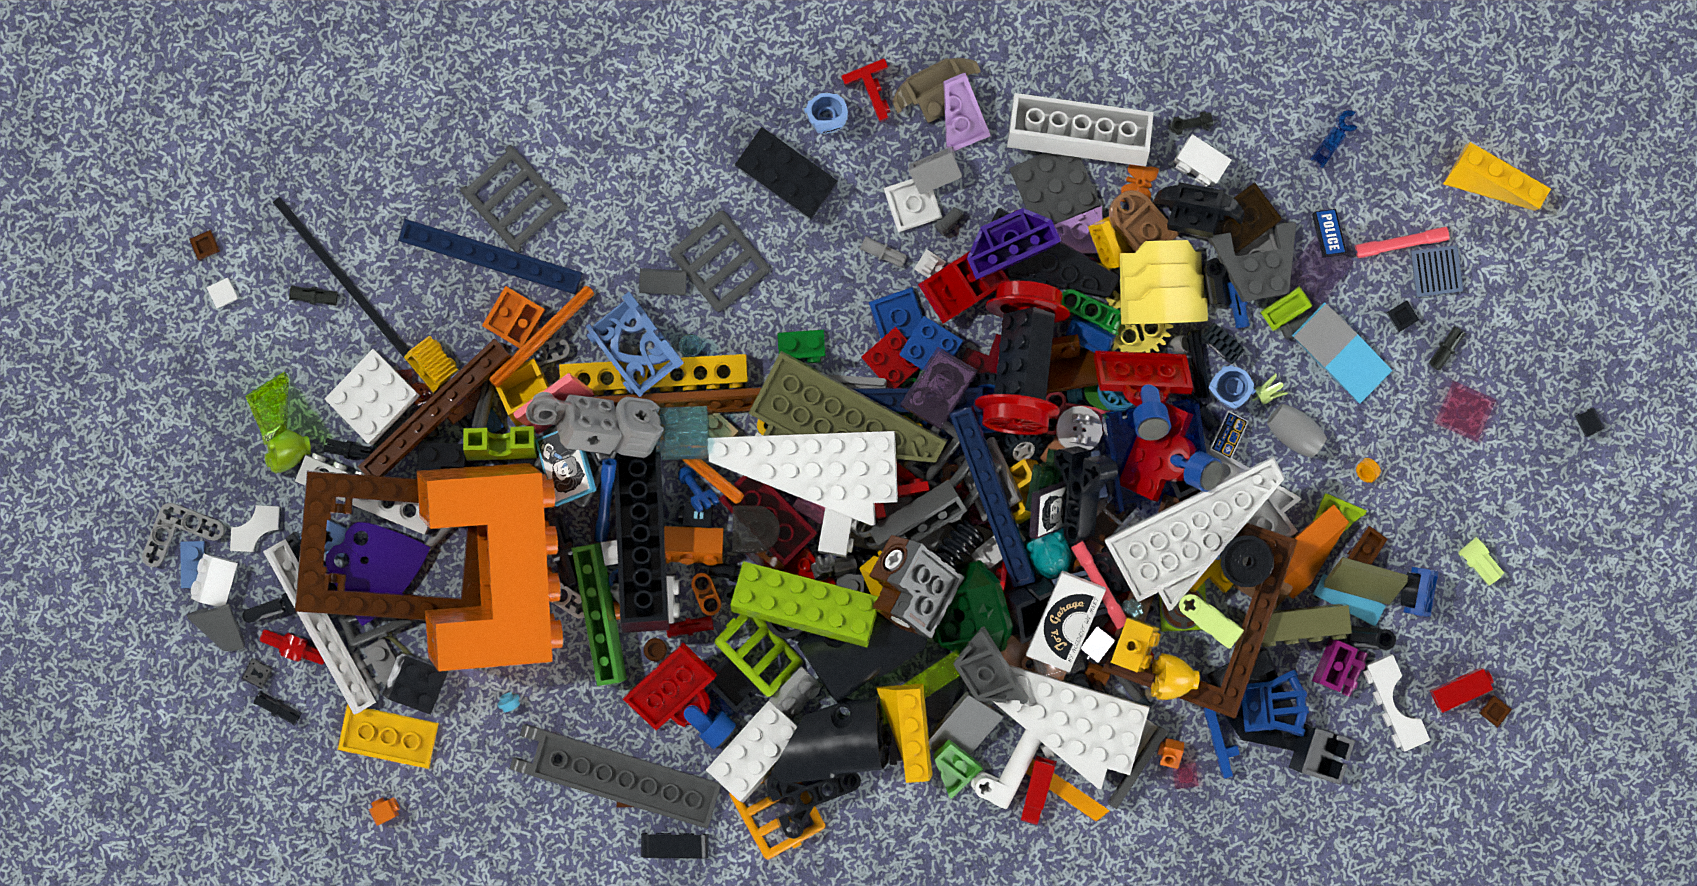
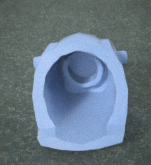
M821 93L808 101L807 108H804L809 122L817 133L820 134L831 133L843 128L848 119L846 103L838 94ZM828 110L833 114V118L820 117V113Z
M1224 365L1209 385V390L1221 403L1234 410L1242 406L1250 395L1256 392L1253 388L1254 382L1249 374L1234 365Z

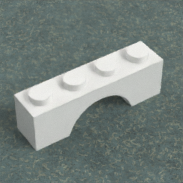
M1388 654L1367 663L1366 670L1363 673L1368 684L1372 683L1376 690L1372 694L1377 705L1382 704L1385 713L1382 714L1386 726H1391L1394 735H1391L1395 747H1400L1405 752L1430 741L1422 720L1402 715L1394 705L1393 690L1398 680L1402 677L1394 656Z

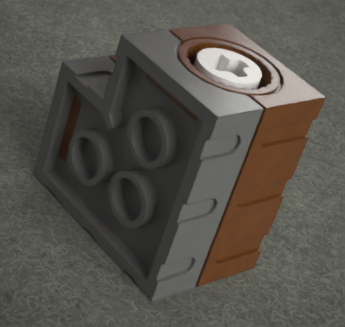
M891 535L869 574L872 579L877 580L883 586L880 596L872 608L900 629L932 638L937 625L941 622L964 576L955 572V569L946 562L941 561V558L932 551L927 550V547L922 543Z

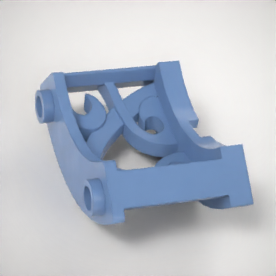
M628 292L622 296L624 301L593 326L590 324L586 326L590 332L586 336L594 346L597 344L600 346L626 380L623 383L626 389L631 394L635 392L641 397L645 391L673 369L679 368L684 362L662 333L656 334L654 332L657 330L654 323L633 295ZM633 321H637L634 327L626 326L627 323L631 326ZM623 330L632 334L640 333L644 330L647 331L640 341L642 356L619 352V342ZM611 342L610 350L605 343ZM648 343H654L655 345L653 349H648L652 355L647 354L646 346ZM670 360V362L656 372L653 365ZM618 361L628 364L626 367V371ZM642 365H647L652 376L639 385L634 379V372L640 371L641 376L644 377L645 369Z

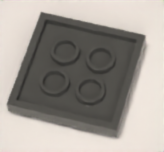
M1043 153L1009 168L1026 209L1052 219L1054 224L1101 205L1081 157Z

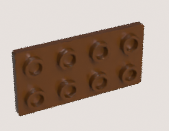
M1078 334L1052 338L1047 394L1098 385L1094 352L1087 348L1080 349Z

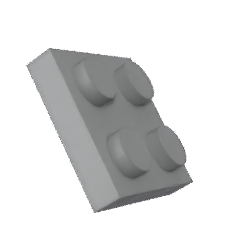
M800 667L769 701L791 719L803 710V706L810 699L818 695L823 685L804 668Z

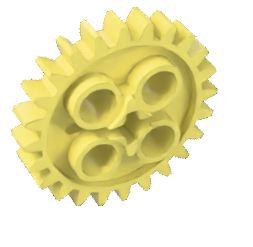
M1114 290L1112 292L1114 299L1106 297L1105 300L1109 304L1108 306L1118 309L1121 308V294ZM1155 323L1157 330L1151 335L1146 333L1145 324H1139L1144 336V341H1141L1135 325L1121 324L1118 329L1119 334L1114 339L1111 351L1119 348L1120 352L1151 353L1150 349L1158 352L1157 344L1166 345L1162 338L1171 336L1166 332V329L1173 328V325ZM1126 330H1131L1135 334V340L1132 343H1127L1123 339V333Z

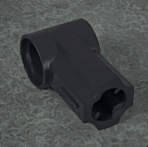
M1218 258L1206 261L1202 267L1208 305L1229 303L1226 280L1227 270ZM1211 263H1215L1219 267L1218 275L1210 272Z
M1351 626L1352 633L1349 634L1350 646L1389 650L1396 643V636L1391 630ZM1382 633H1388L1391 636V642L1386 646H1382L1379 643V636Z

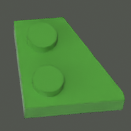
M950 739L933 754L951 799L983 770L982 765Z

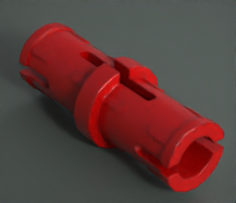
M709 615L696 619L689 617L685 621L669 623V630H666L667 637L671 638L686 634L693 636L696 632L714 630L713 619Z

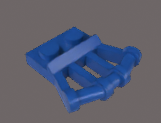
M1292 670L1270 682L1247 685L1242 700L1245 732L1278 729L1297 736H1304L1305 729L1303 728L1307 714H1309V707L1306 706L1305 700L1307 698V691L1303 689L1299 682L1296 670ZM1286 682H1289L1294 690L1271 693L1272 689ZM1296 699L1297 707L1273 709L1272 701ZM1297 715L1295 725L1278 722L1274 718Z

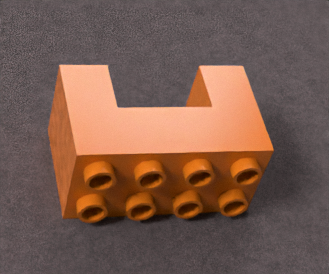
M530 463L417 471L419 517L430 529L475 525L477 527L481 606L425 610L427 650L431 662L438 671L553 662L552 649L563 647L561 621L555 620L554 613H550L549 602L560 601L558 573H552L551 567H547V555L557 554L558 552L556 527L550 526L549 521L544 518V508L555 506L553 479H547L546 474H542Z

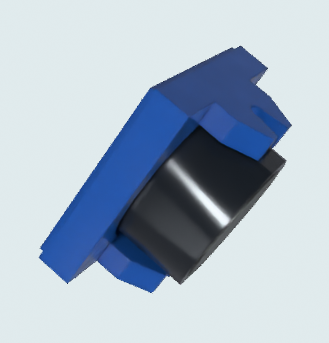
M1412 567L1411 572L1413 573L1407 572L1406 574L1408 575V582L1401 592V605L1407 606L1404 607V613L1430 617L1439 573L1434 570Z

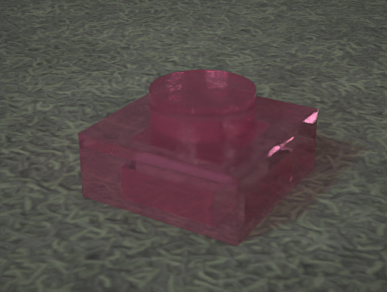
M1195 762L1179 764L1178 769L1172 768L1175 789L1199 786Z

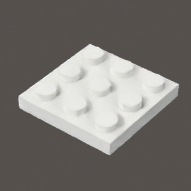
M372 349L331 391L325 400L372 446L420 395L379 353Z

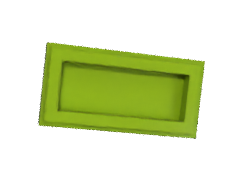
M1299 286L1261 310L1260 313L1271 329L1275 331L1313 305Z

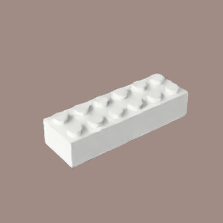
M1014 93L1007 147L1146 166L1150 152L1154 112Z

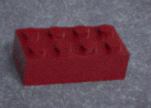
M743 475L733 484L744 494L743 499L738 504H735L724 494L719 498L728 510L784 566L818 533L772 486Z

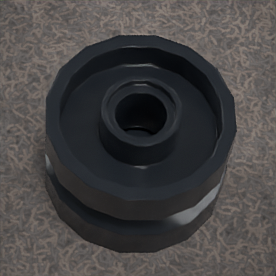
M1244 535L1232 539L1225 546L1221 555V568L1225 577L1231 583L1240 587H1253L1263 583L1271 575L1274 568V555L1271 547L1263 539ZM1250 557L1252 560L1251 565L1245 566L1243 558Z

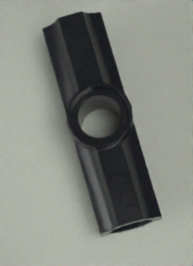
M563 515L545 519L549 521L550 526L556 527L558 552L553 554L552 558L558 566L564 587L578 583L572 548H574L572 543L574 542L572 537H569Z

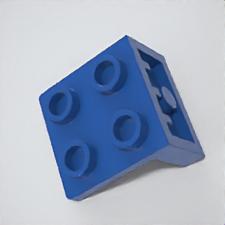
M924 316L901 350L900 356L926 372L938 353L953 361L964 341Z

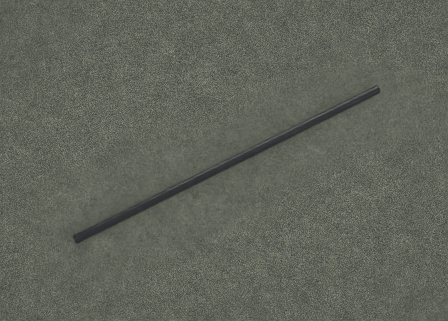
M280 197L274 200L273 204L404 358L409 351L405 344ZM466 417L458 421L463 429L472 428V424ZM502 459L490 460L494 465H506Z

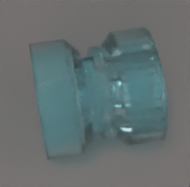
M686 334L680 339L679 349L682 354L687 357H696L701 353L703 344L697 335Z

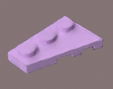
M1102 206L1054 224L1061 242L1082 254L1098 253L1087 226L1102 220Z

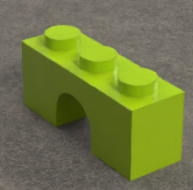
M534 426L510 427V432L506 434H493L487 428H464L463 451L466 460L537 458V445L535 441L537 435Z

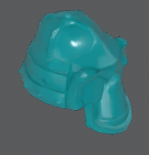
M1037 519L1031 526L1029 532L1030 540L1024 543L1035 574L1044 576L1047 580L1059 578L1061 571L1068 573L1076 560L1075 554L1071 549L1074 545L1066 541L1063 529H1056L1038 536L1039 519Z

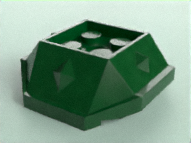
M981 560L956 564L958 569H955V572L964 576V579L957 588V592L950 605H948L941 622L935 629L934 641L959 655L979 629L985 627L999 651L1006 650L1013 625L1000 581L986 568V565Z

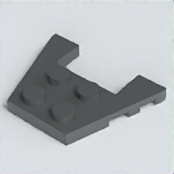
M1296 222L1273 226L1277 250L1235 256L1231 233L1214 235L1213 238L1208 237L1210 245H1213L1220 263L1224 264L1229 273L1228 277L1242 302L1289 294Z

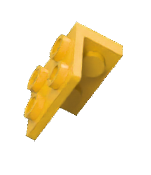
M1109 216L1087 226L1101 263L1107 268L1120 267V253H1135L1113 228Z

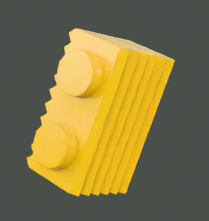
M431 336L417 344L404 356L406 361L433 393L444 386L459 371L455 361L444 354L441 344L437 340H433Z

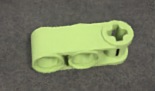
M1190 594L1181 598L1179 602L1180 611L1225 647L1231 649L1244 632V629L1238 624L1226 618L1223 613L1200 597ZM1194 599L1196 609L1188 611L1186 609L1188 605L1185 602L1186 600L1192 601Z

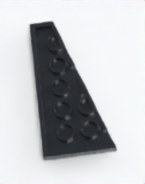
M998 208L991 222L1010 213L1002 208ZM1059 242L1046 251L1003 270L1006 276L1010 278L1080 290L1108 297L1111 296L1120 280V274L1063 242Z

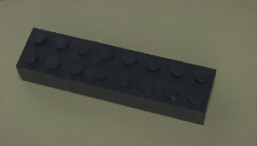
M656 445L652 453L645 458L621 455L619 453L614 457V460L617 462L614 486L622 633L669 630L660 445Z

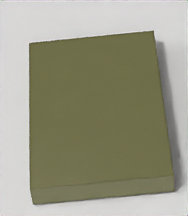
M1342 557L1325 579L1324 587L1390 605L1407 584L1408 575Z

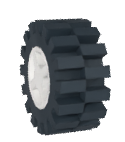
M1212 323L1201 336L1209 347L1230 364H1233L1245 351L1232 336L1216 323Z
M1004 433L1005 437L1000 436L1001 442H998V446L1010 467L1024 458L1039 460L1040 456L1038 454L1043 453V443L1039 435Z

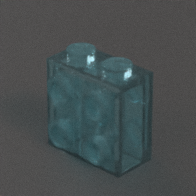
M707 406L660 408V426L664 430L656 443V451L661 452L662 460L709 458V414Z

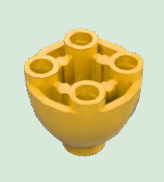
M1164 653L1159 655L1158 660H1153L1152 673L1156 675L1155 683L1153 682L1151 686L1152 697H1156L1158 700H1170L1183 696L1191 689L1198 688L1199 671L1193 670L1184 660Z

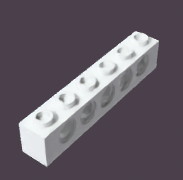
M313 453L312 457L305 455L295 482L306 485L307 470L320 471L325 468L329 472L353 473L346 471L347 466L334 462V465L325 462V457ZM356 471V473H355V474H363V475H365L364 473L359 472V471ZM336 497L341 501H345V498ZM353 498L352 505L424 535L428 533L429 527L419 517V503L395 501L392 508H386L383 500ZM408 504H413L416 507V514L413 517H408L405 514V507Z

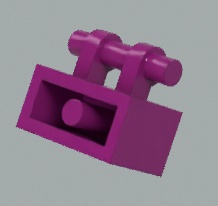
M1329 638L1312 681L1337 692H1340L1343 685H1345L1341 694L1350 697L1353 689L1356 690L1358 686L1357 680L1361 670H1364L1366 667L1365 661L1368 654L1359 651L1355 659L1358 651L1357 648ZM1351 665H1352L1353 667H1352V670H1351V672H1350V674H1349V677L1346 678L1347 675H1348V672H1349V670H1350V668H1351Z

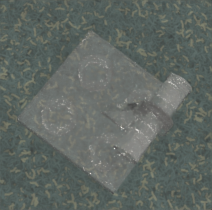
M1107 491L1108 497L1100 498L1098 501L1097 516L1102 511L1119 525V528L1112 535L1143 521L1142 519L1145 517L1141 510L1136 507L1122 523L1105 508L1114 498L1110 492Z

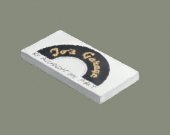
M1061 571L1028 647L1026 656L1070 673L1106 591V587Z

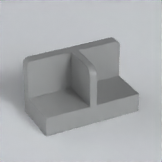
M952 146L909 164V173L919 194H924L962 177Z

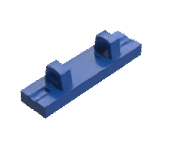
M1203 707L1221 775L1224 779L1232 777L1229 757L1240 755L1238 746L1225 747L1217 720V712Z

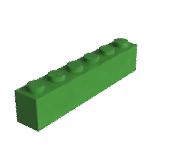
M601 543L572 548L597 686L620 683L627 680Z

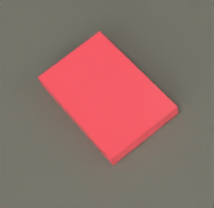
M570 373L543 391L551 393L553 397L561 401H565L569 394L585 397L594 396L592 389ZM531 399L513 414L525 426H534L535 432L539 435L552 425H537L527 419L526 410L533 400Z

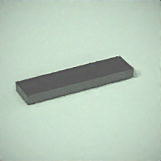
M1157 726L1156 731L1134 761L1131 774H1125L1108 800L1109 805L1118 809L1168 733L1167 730Z

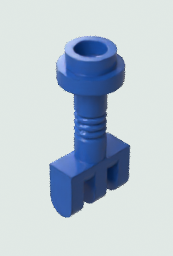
M686 466L679 470L678 480L681 484H687L695 496L691 497V504L694 509L699 513L703 511L702 505L705 509L711 508L710 501L714 506L719 504V499L713 490L709 489L704 492L695 480V470Z

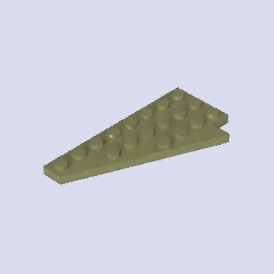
M783 351L778 355L748 413L769 424L763 436L895 431L896 459L936 462L947 442L946 439Z

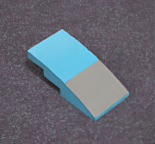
M1325 302L1292 335L1307 353L1359 404L1392 372L1391 368Z

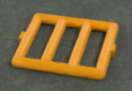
M794 782V783L803 785L802 782ZM804 791L801 793L800 799L803 804L809 803L811 798L808 792ZM729 792L730 798L759 850L767 860L791 847L794 849L802 844L801 841L825 828V823L814 806L809 814L814 822L813 825L804 829L800 837L788 838L769 848L763 836L779 828L777 819L758 828L752 815L779 800L770 802L767 796L747 808L744 803L737 800Z

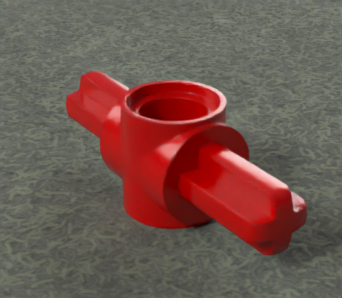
M264 629L261 633L260 642L278 648L280 655L297 662L304 658L320 665L325 663L318 649L309 646L306 638L294 636L295 634L289 632L283 636Z

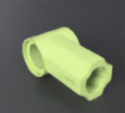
M1475 537L1458 554L1463 556L1467 560V565L1471 568L1473 567L1485 583L1490 586L1501 578L1504 572L1491 558L1490 552L1485 545Z

